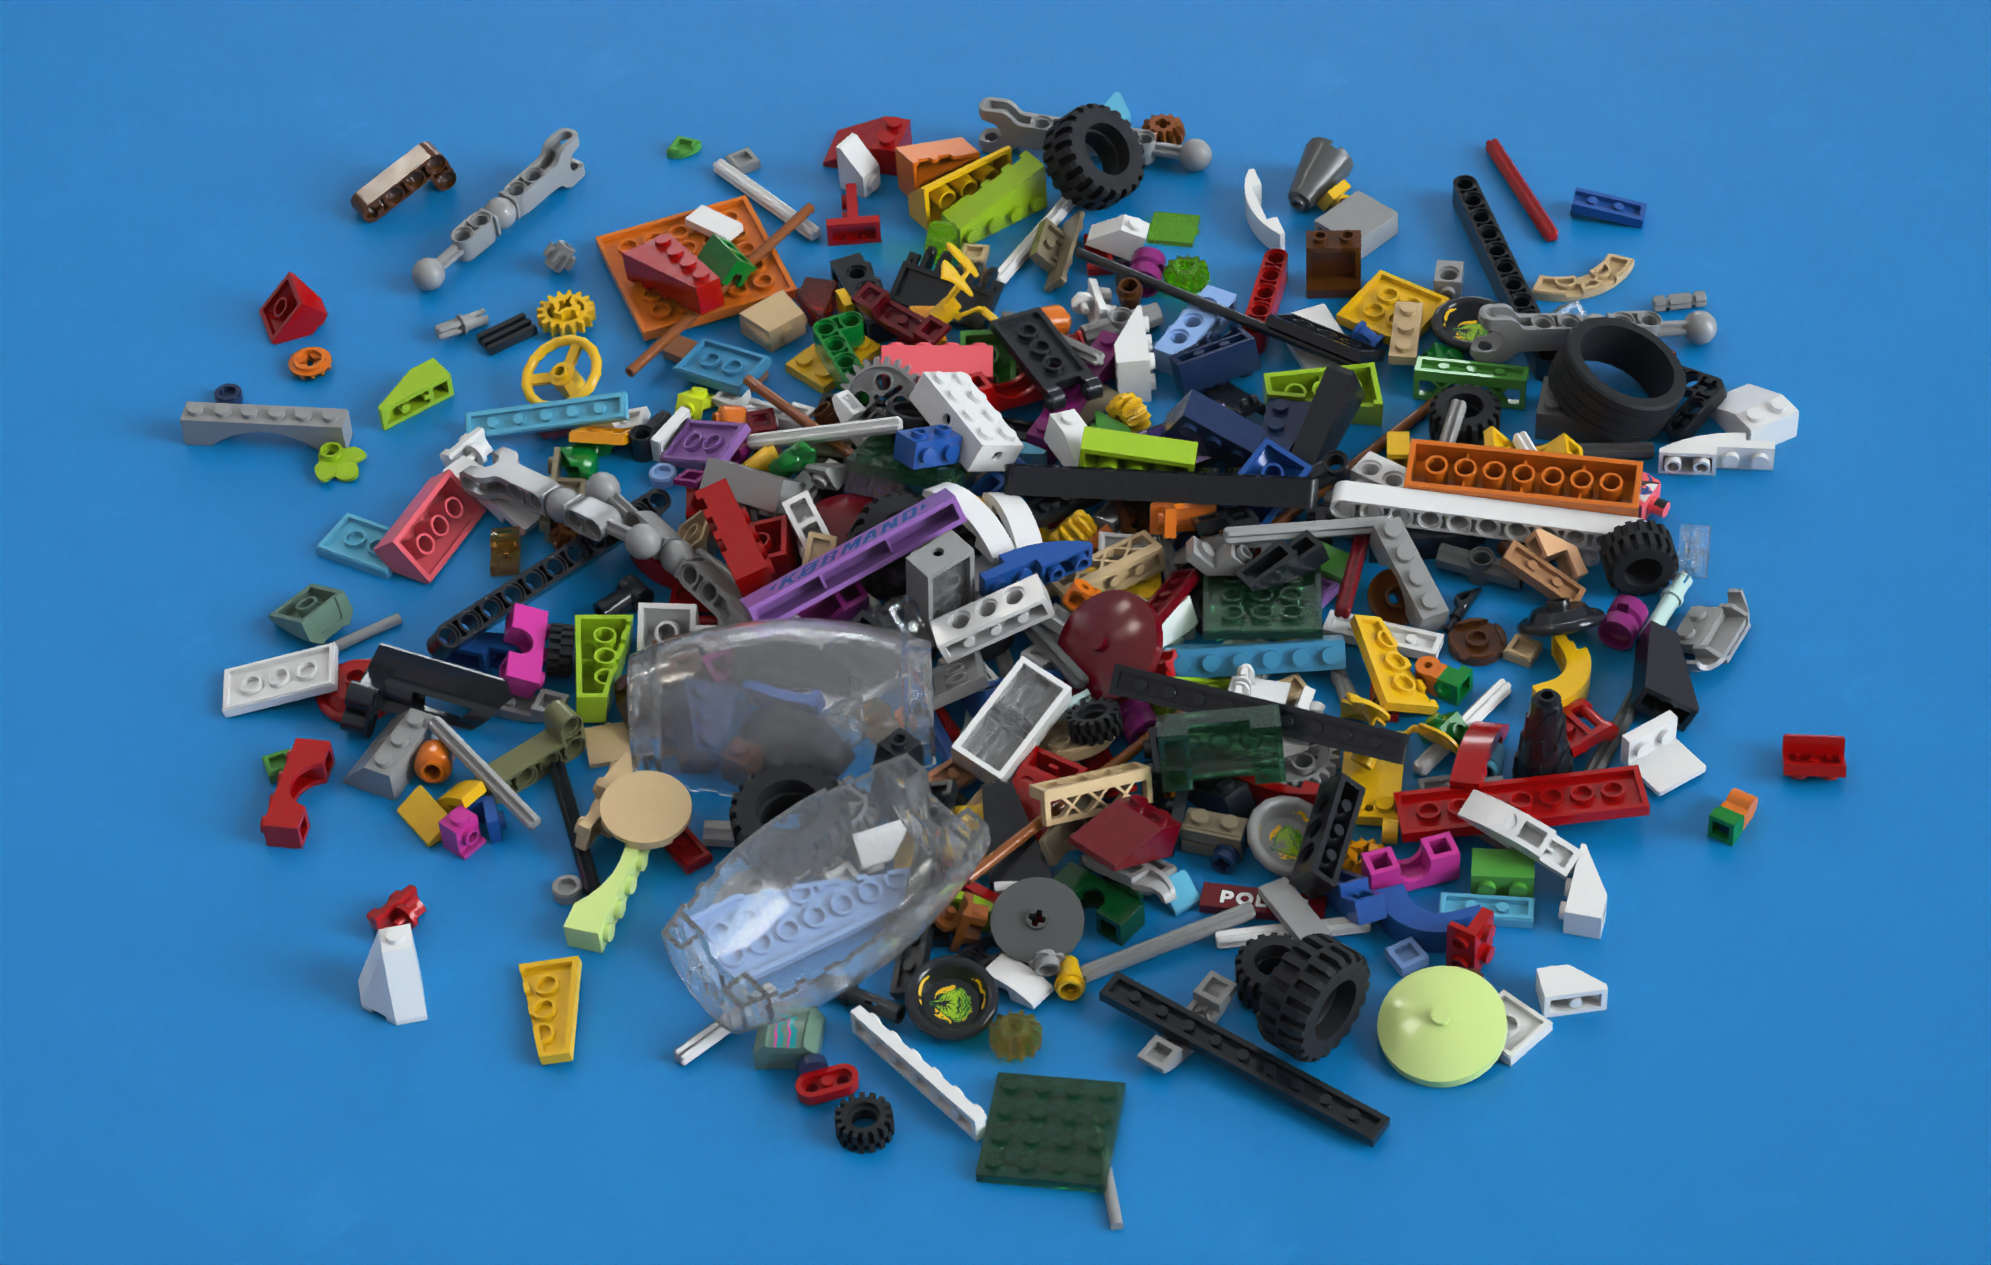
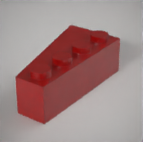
M670 233L658 235L655 239L622 253L627 280L633 283L639 281L642 283V287L648 290L654 288L660 291L661 296L666 299L675 298L679 305L700 315L725 305L720 278Z
M726 478L695 491L694 494L742 598L773 582L772 575L777 574L770 558L764 560L768 555L762 541L756 542L760 540L754 525L750 524L752 522L746 508L740 509Z

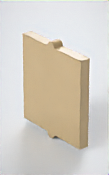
M624 721L617 723L606 722L604 725L584 728L590 769L610 766L612 761H618L625 751L631 753L632 762L639 761L637 748Z

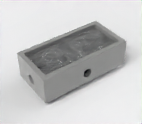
M953 530L936 537L932 542L918 550H914L905 557L907 632L936 647L929 621L975 601L974 549Z

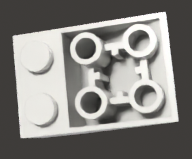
M1138 305L1114 344L1116 391L1120 394L1133 392L1136 397L1142 398V402H1152L1151 390H1156L1155 373H1151L1153 369H1156L1154 352L1150 353L1153 350L1151 334H1146L1150 332L1148 316H1143L1142 306Z

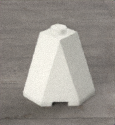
M410 924L378 930L358 979L362 1008L371 1013L376 1011L386 1016V1020L396 1026L428 1020L422 976Z

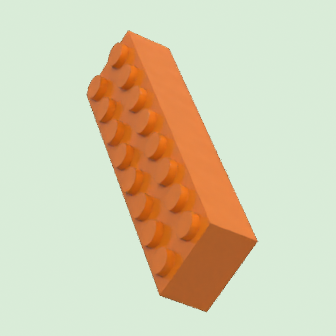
M1411 438L1404 488L1638 517L1644 461Z

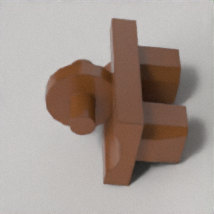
M964 892L958 910L954 906L939 908L935 913L934 923L940 931L953 934L949 951L958 952L961 944L972 945L980 940L981 926L985 927L987 923L989 906L973 903L974 893Z

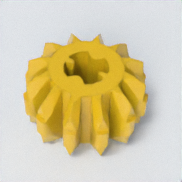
M1133 392L1118 394L1105 407L1107 415L1130 427L1131 433H1136L1152 426L1149 420L1151 414L1146 409L1147 405H1144L1142 398L1136 397Z
M1079 509L1073 512L1050 533L1049 541H1088L1096 533L1097 525L1089 514L1083 509Z

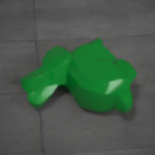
M798 441L774 458L768 465L770 473L786 478L794 474L799 475L803 470L806 471L805 466L807 464L816 463L817 450L807 442Z
M575 442L573 445L561 447L562 467L567 473V478H584L588 480L591 475L599 470L598 457L610 455L615 445Z

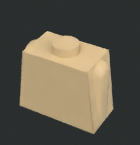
M783 289L739 313L741 334L771 353L806 334V315Z

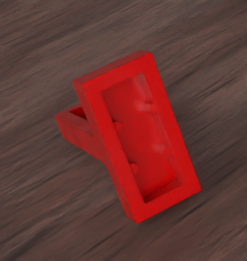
M856 183L846 184V194L841 195L842 218L826 219L828 246L881 242L879 215L859 216Z

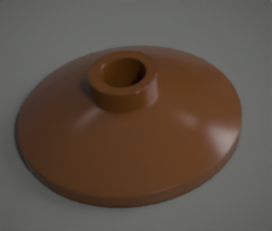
M1390 568L1379 572L1371 580L1367 590V601L1372 613L1376 617H1381L1386 622L1400 625L1410 623L1405 614L1403 594L1395 575ZM1389 595H1394L1396 597V604H1392L1389 601Z

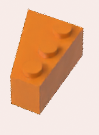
M962 137L895 147L898 188L908 196L913 191L980 159V152Z

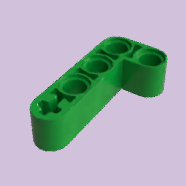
M847 311L827 317L813 325L816 353L840 392L845 391L840 384H849L850 382L845 376L846 373L855 375L854 365H859L862 369L864 368L853 351V348L861 346L865 341L863 316L856 311ZM864 391L858 395V401L862 405L869 400L868 394Z

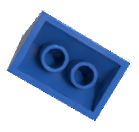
M1266 437L1237 474L1307 477L1312 471L1313 466ZM1217 505L1221 510L1236 507L1235 505ZM1249 506L1258 516L1260 525L1270 524L1282 509L1278 507Z

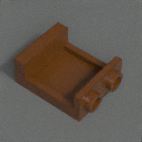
M1361 230L1306 231V299L1353 298L1361 290Z

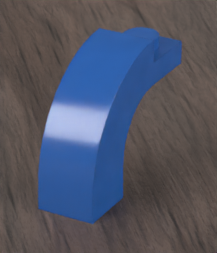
M1403 883L1374 890L1383 893L1388 918L1378 920L1383 931L1396 942L1412 936L1420 947L1428 953H1446L1447 925L1450 921L1468 927L1481 909L1480 905H1475L1446 913H1434L1423 910L1415 905L1410 899Z

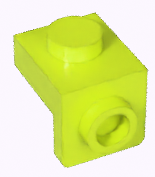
M696 386L692 387L691 390L678 393L675 412L683 406L690 409L691 420H702L703 410L716 406L712 402L714 394L708 393L706 388Z

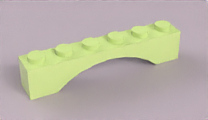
M625 843L621 859L609 878L591 894L574 903L563 926L567 946L603 953L607 942H611L614 937L615 925L618 919L622 918L625 914L629 895H633L636 890L637 878L640 872L645 871L647 867L648 855L651 849H634L627 847Z

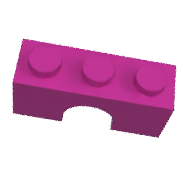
M516 602L506 617L503 642L517 646L522 651V654L509 651L500 665L499 677L507 679L513 695L531 699L537 689L541 690L545 681V672H542V665L545 664L548 656V648H545V641L549 638L551 624L547 623L548 611Z
M1450 831L1420 838L1419 850L1407 859L1398 860L1391 846L1361 853V875L1368 878L1371 890L1403 883L1406 891H1411L1459 879L1460 851Z

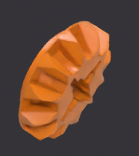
M306 347L296 351L288 361L289 370L292 372L293 377L300 376L302 380L311 377L314 380L315 376H324L325 371L331 370L332 357L324 348ZM310 360L313 363L312 366H308Z

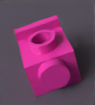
M458 805L438 822L443 847L463 860L469 858L486 843V838L481 836L477 815L462 805Z

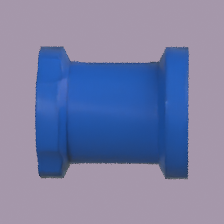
M1364 320L1359 322L1350 334V337L1377 348L1381 347L1385 339L1384 335H1378L1368 328Z

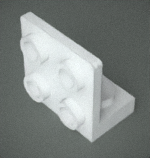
M1671 710L1622 735L1620 761L1625 766L1638 765L1643 783L1657 796L1666 794L1706 771V765L1676 738L1678 717Z

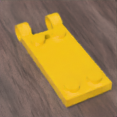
M1344 751L1342 772L1366 788L1355 825L1382 826V843L1397 844L1399 824L1393 792L1402 791L1404 764L1400 765L1378 759L1373 770L1370 771L1351 760L1353 753Z

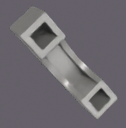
M1400 516L1373 525L1369 545L1380 566L1389 567L1395 575L1403 594L1405 614L1412 627L1432 632L1444 629L1449 609Z

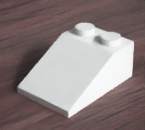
M1748 383L1728 391L1725 400L1710 417L1726 433H1746V440L1775 441V445L1797 436L1799 410L1784 395Z

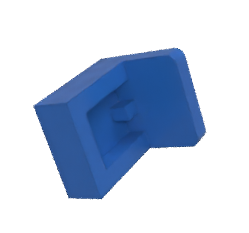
M494 795L478 798L467 809L477 815L479 823L486 822L491 844L502 842L501 829L507 828L504 811L497 810Z

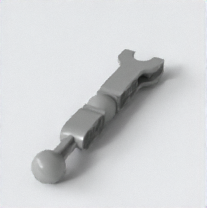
M984 98L979 103V116L982 120L993 123L998 128L983 130L979 136V147L982 151L993 153L1007 145L1011 147V151L1017 147L1043 150V143L1048 129L1062 117L1024 112L1017 104L1006 98ZM1132 128L1134 132L1137 131L1140 137L1138 139L1140 145L1143 144L1144 153L1142 157L1145 158V165L1153 163L1155 157L1180 160L1186 169L1194 172L1202 171L1211 163V147L1204 140L1199 138L1189 139L1183 145L1156 142V135L1152 131ZM1085 143L1088 156H1098L1094 149Z
M561 128L548 137L542 146L539 157L504 187V191L498 193L499 197L489 200L484 209L480 208L452 230L450 234L452 245L437 258L425 257L418 260L412 267L411 275L415 285L421 290L426 291L439 288L445 280V269L456 260L462 262L473 260L496 240V236L502 234L501 230L511 227L516 219L519 220L521 216L529 213L560 186L571 188L585 176L584 163L571 158L580 145L577 131L570 128Z
M1505 303L1486 304L1480 308L1478 320L1485 330L1493 332L1476 337L1472 341L1470 354L1477 362L1502 363L1519 352L1557 351L1569 331L1577 323L1588 318L1604 316L1596 313H1591L1584 317L1580 313L1522 314L1515 312L1511 306ZM1647 310L1618 311L1613 314L1606 313L1605 317L1632 322L1647 329L1657 337L1684 336L1691 344L1696 345L1709 343L1717 333L1715 318L1709 312L1702 310L1691 312L1684 320L1662 321L1659 314Z
M500 447L491 453L493 465L477 467L471 465L459 472L463 490L477 499H504L535 514H543L544 517H551L555 522L564 523L566 527H570L573 531L594 541H600L611 535L624 541L628 553L636 559H649L654 557L660 550L661 536L659 531L651 524L639 523L632 527L623 524L622 517L616 508L596 498L577 494L571 488H564L562 484H558L555 480L519 464L518 453L509 448Z
M598 472L590 476L585 485L586 497L596 498L616 508L622 517L623 524L629 527L639 523L651 524L659 531L662 539L661 547L653 558L660 560L664 570L674 575L676 579H679L681 585L717 617L718 626L724 633L734 640L736 627L756 630L740 602L742 596L737 586L712 563L703 561L704 557L696 555L692 545L682 540L680 536H677L674 529L655 512L650 510L639 511L620 494V483L614 475L607 472Z

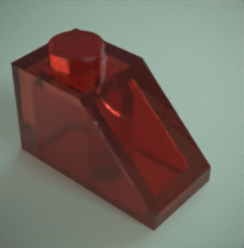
M805 277L802 287L797 288L796 303H799L800 309L807 317V323L812 328L817 321L833 316L837 307L835 290H838L837 281Z

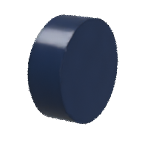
M236 384L221 385L214 392L216 403L241 404L243 401L241 388Z
M811 1053L803 1056L796 1063L795 1069L799 1077L804 1073L829 1066L825 1056Z

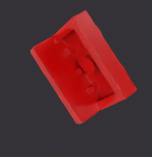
M1784 734L1781 758L1783 775H1788L1793 779L1817 776L1829 781L1837 780L1838 777L1846 778L1845 737L1837 735Z
M1482 907L1468 927L1450 921L1447 925L1446 966L1464 969L1476 968L1480 970L1484 964L1491 962L1495 953V947L1492 946L1493 937L1496 932V926L1493 925L1494 911Z

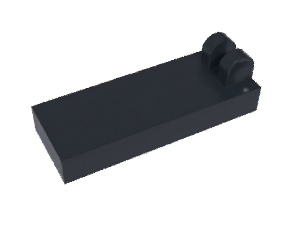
M1230 382L1204 391L1205 396L1219 404L1224 402L1228 409L1245 418L1254 413H1258L1261 416L1265 415V404L1258 400L1256 394L1249 395Z

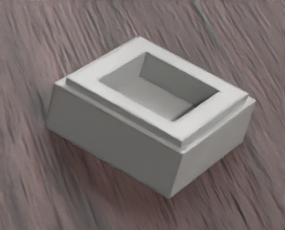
M749 147L725 156L726 162L743 174L761 168L760 160Z

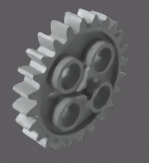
M876 356L873 359V365L868 359L863 360V369L859 365H854L853 368L856 374L846 373L845 376L850 382L849 384L841 383L840 386L845 390L848 389L857 400L858 395L862 391L866 392L869 396V404L865 408L868 411L880 403L879 396L885 397L890 395L899 385L902 386V390L886 400V406L896 402L901 396L910 401L909 396L917 384L915 380L920 374L914 373L910 375L911 365L901 368V359H897L892 365L891 356H886L882 364L880 357ZM883 374L888 375L891 379V385L887 390L883 389L879 384L880 377ZM886 407L876 408L867 418H864V413L860 417L862 420L875 419L879 413L885 416ZM891 434L877 435L882 441L884 440L888 447L892 446V439L894 438L895 440V436Z
M1309 742V749L1295 755L1263 760L1242 759V763L1247 764V774L1301 788L1304 780L1321 784L1329 780L1330 777H1335L1336 768L1340 767V750Z

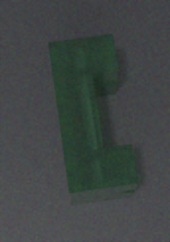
M1279 704L1156 715L1163 793L1194 790L1193 781L1254 775L1255 784L1286 782Z

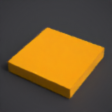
M598 426L579 427L569 432V442L626 445L630 443L629 433L631 429Z

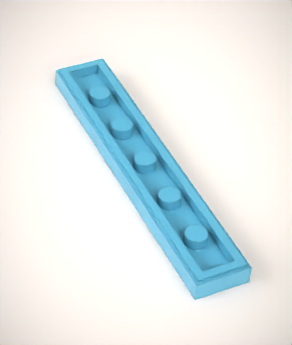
M625 391L465 413L466 433L469 434L475 428L482 427L485 431L486 439L629 421L628 394Z

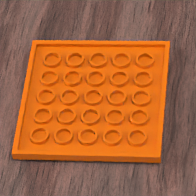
M746 195L706 206L743 224V232L731 242L747 258L769 239ZM696 209L595 237L596 246L644 341L661 337L690 310L679 305L675 298L666 299L661 296L660 291L654 288L648 290L643 288L642 283L639 281L633 283L627 280L622 253L651 241L658 235L670 233L697 257L710 237L686 226L685 218ZM773 248L755 265L756 270L751 272L741 287L737 288L733 285L723 294L724 306L700 315L686 329L735 316L782 289L791 299L797 298V287L776 249Z

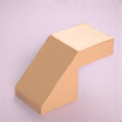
M1541 528L1536 529L1524 539L1529 550L1547 562L1555 560L1559 570L1574 581L1578 582L1588 574L1577 546Z

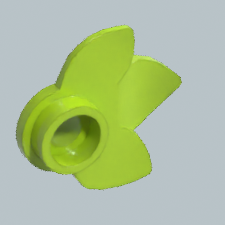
M327 442L320 447L318 453L319 462L314 468L315 475L323 483L334 477L342 482L354 481L359 476V469L356 463L366 459L367 454L358 447L343 448L337 442Z

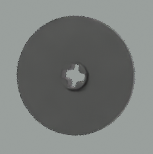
M1046 877L1026 878L1007 887L995 901L990 916L991 933L998 948L1007 957L1020 961L1025 965H1028V962L1036 957V952L1043 949H1051L1055 953H1063L1066 957L1078 945L1085 925L1083 907L1077 895L1065 884ZM1038 916H1041L1043 923H1039L1037 927L1033 926L1032 920H1036Z

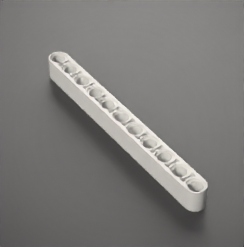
M1347 480L1339 481L1334 485L1330 503V512L1333 516L1340 519L1388 516L1390 520L1400 516L1404 526L1407 528L1509 541L1515 539L1518 542H1524V539L1533 531L1541 528L1577 546L1579 550L1599 552L1602 540H1606L1605 535L1608 532H1613L1616 526H1623L1627 521L1636 522L1637 519H1642L1631 516Z

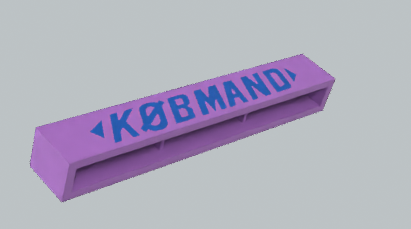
M944 488L740 599V602L751 624L761 634L961 525L967 519L956 496L947 488Z

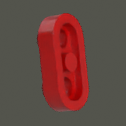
M841 1063L804 1073L798 1077L795 1083L797 1098L803 1104L816 1105L849 1096L859 1088L858 1071L850 1064Z

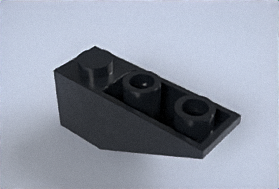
M1196 768L1188 769L1181 774L1187 783V788H1189L1187 799L1198 808L1222 814H1232L1247 819L1250 818L1252 810L1256 808L1248 783Z

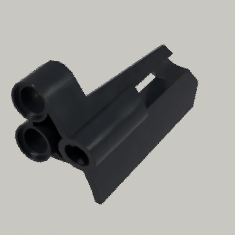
M380 643L360 682L351 680L347 688L344 701L346 708L341 719L340 729L370 738L375 729L380 710L401 714L410 708L440 716L448 725L474 730L493 717L513 696L507 679ZM429 696L470 708L471 710L463 716L453 715L427 707L425 697Z

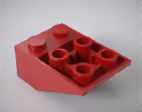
M1036 746L1020 764L1011 781L1029 822L1041 814L1040 801L1029 796L1030 784L1088 772V768ZM1056 800V801H1051V802H1050L1051 806H1052L1054 803H1056L1058 800ZM1045 826L1035 834L1038 843L1049 827Z

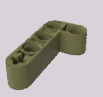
M553 701L545 709L543 714L545 730L488 764L516 794L549 775V764L551 762L561 760L566 764L584 751L586 737L583 720L564 701ZM485 786V788H486L487 791L484 793V795H485V796L494 795V794ZM494 795L496 804H500L501 802Z

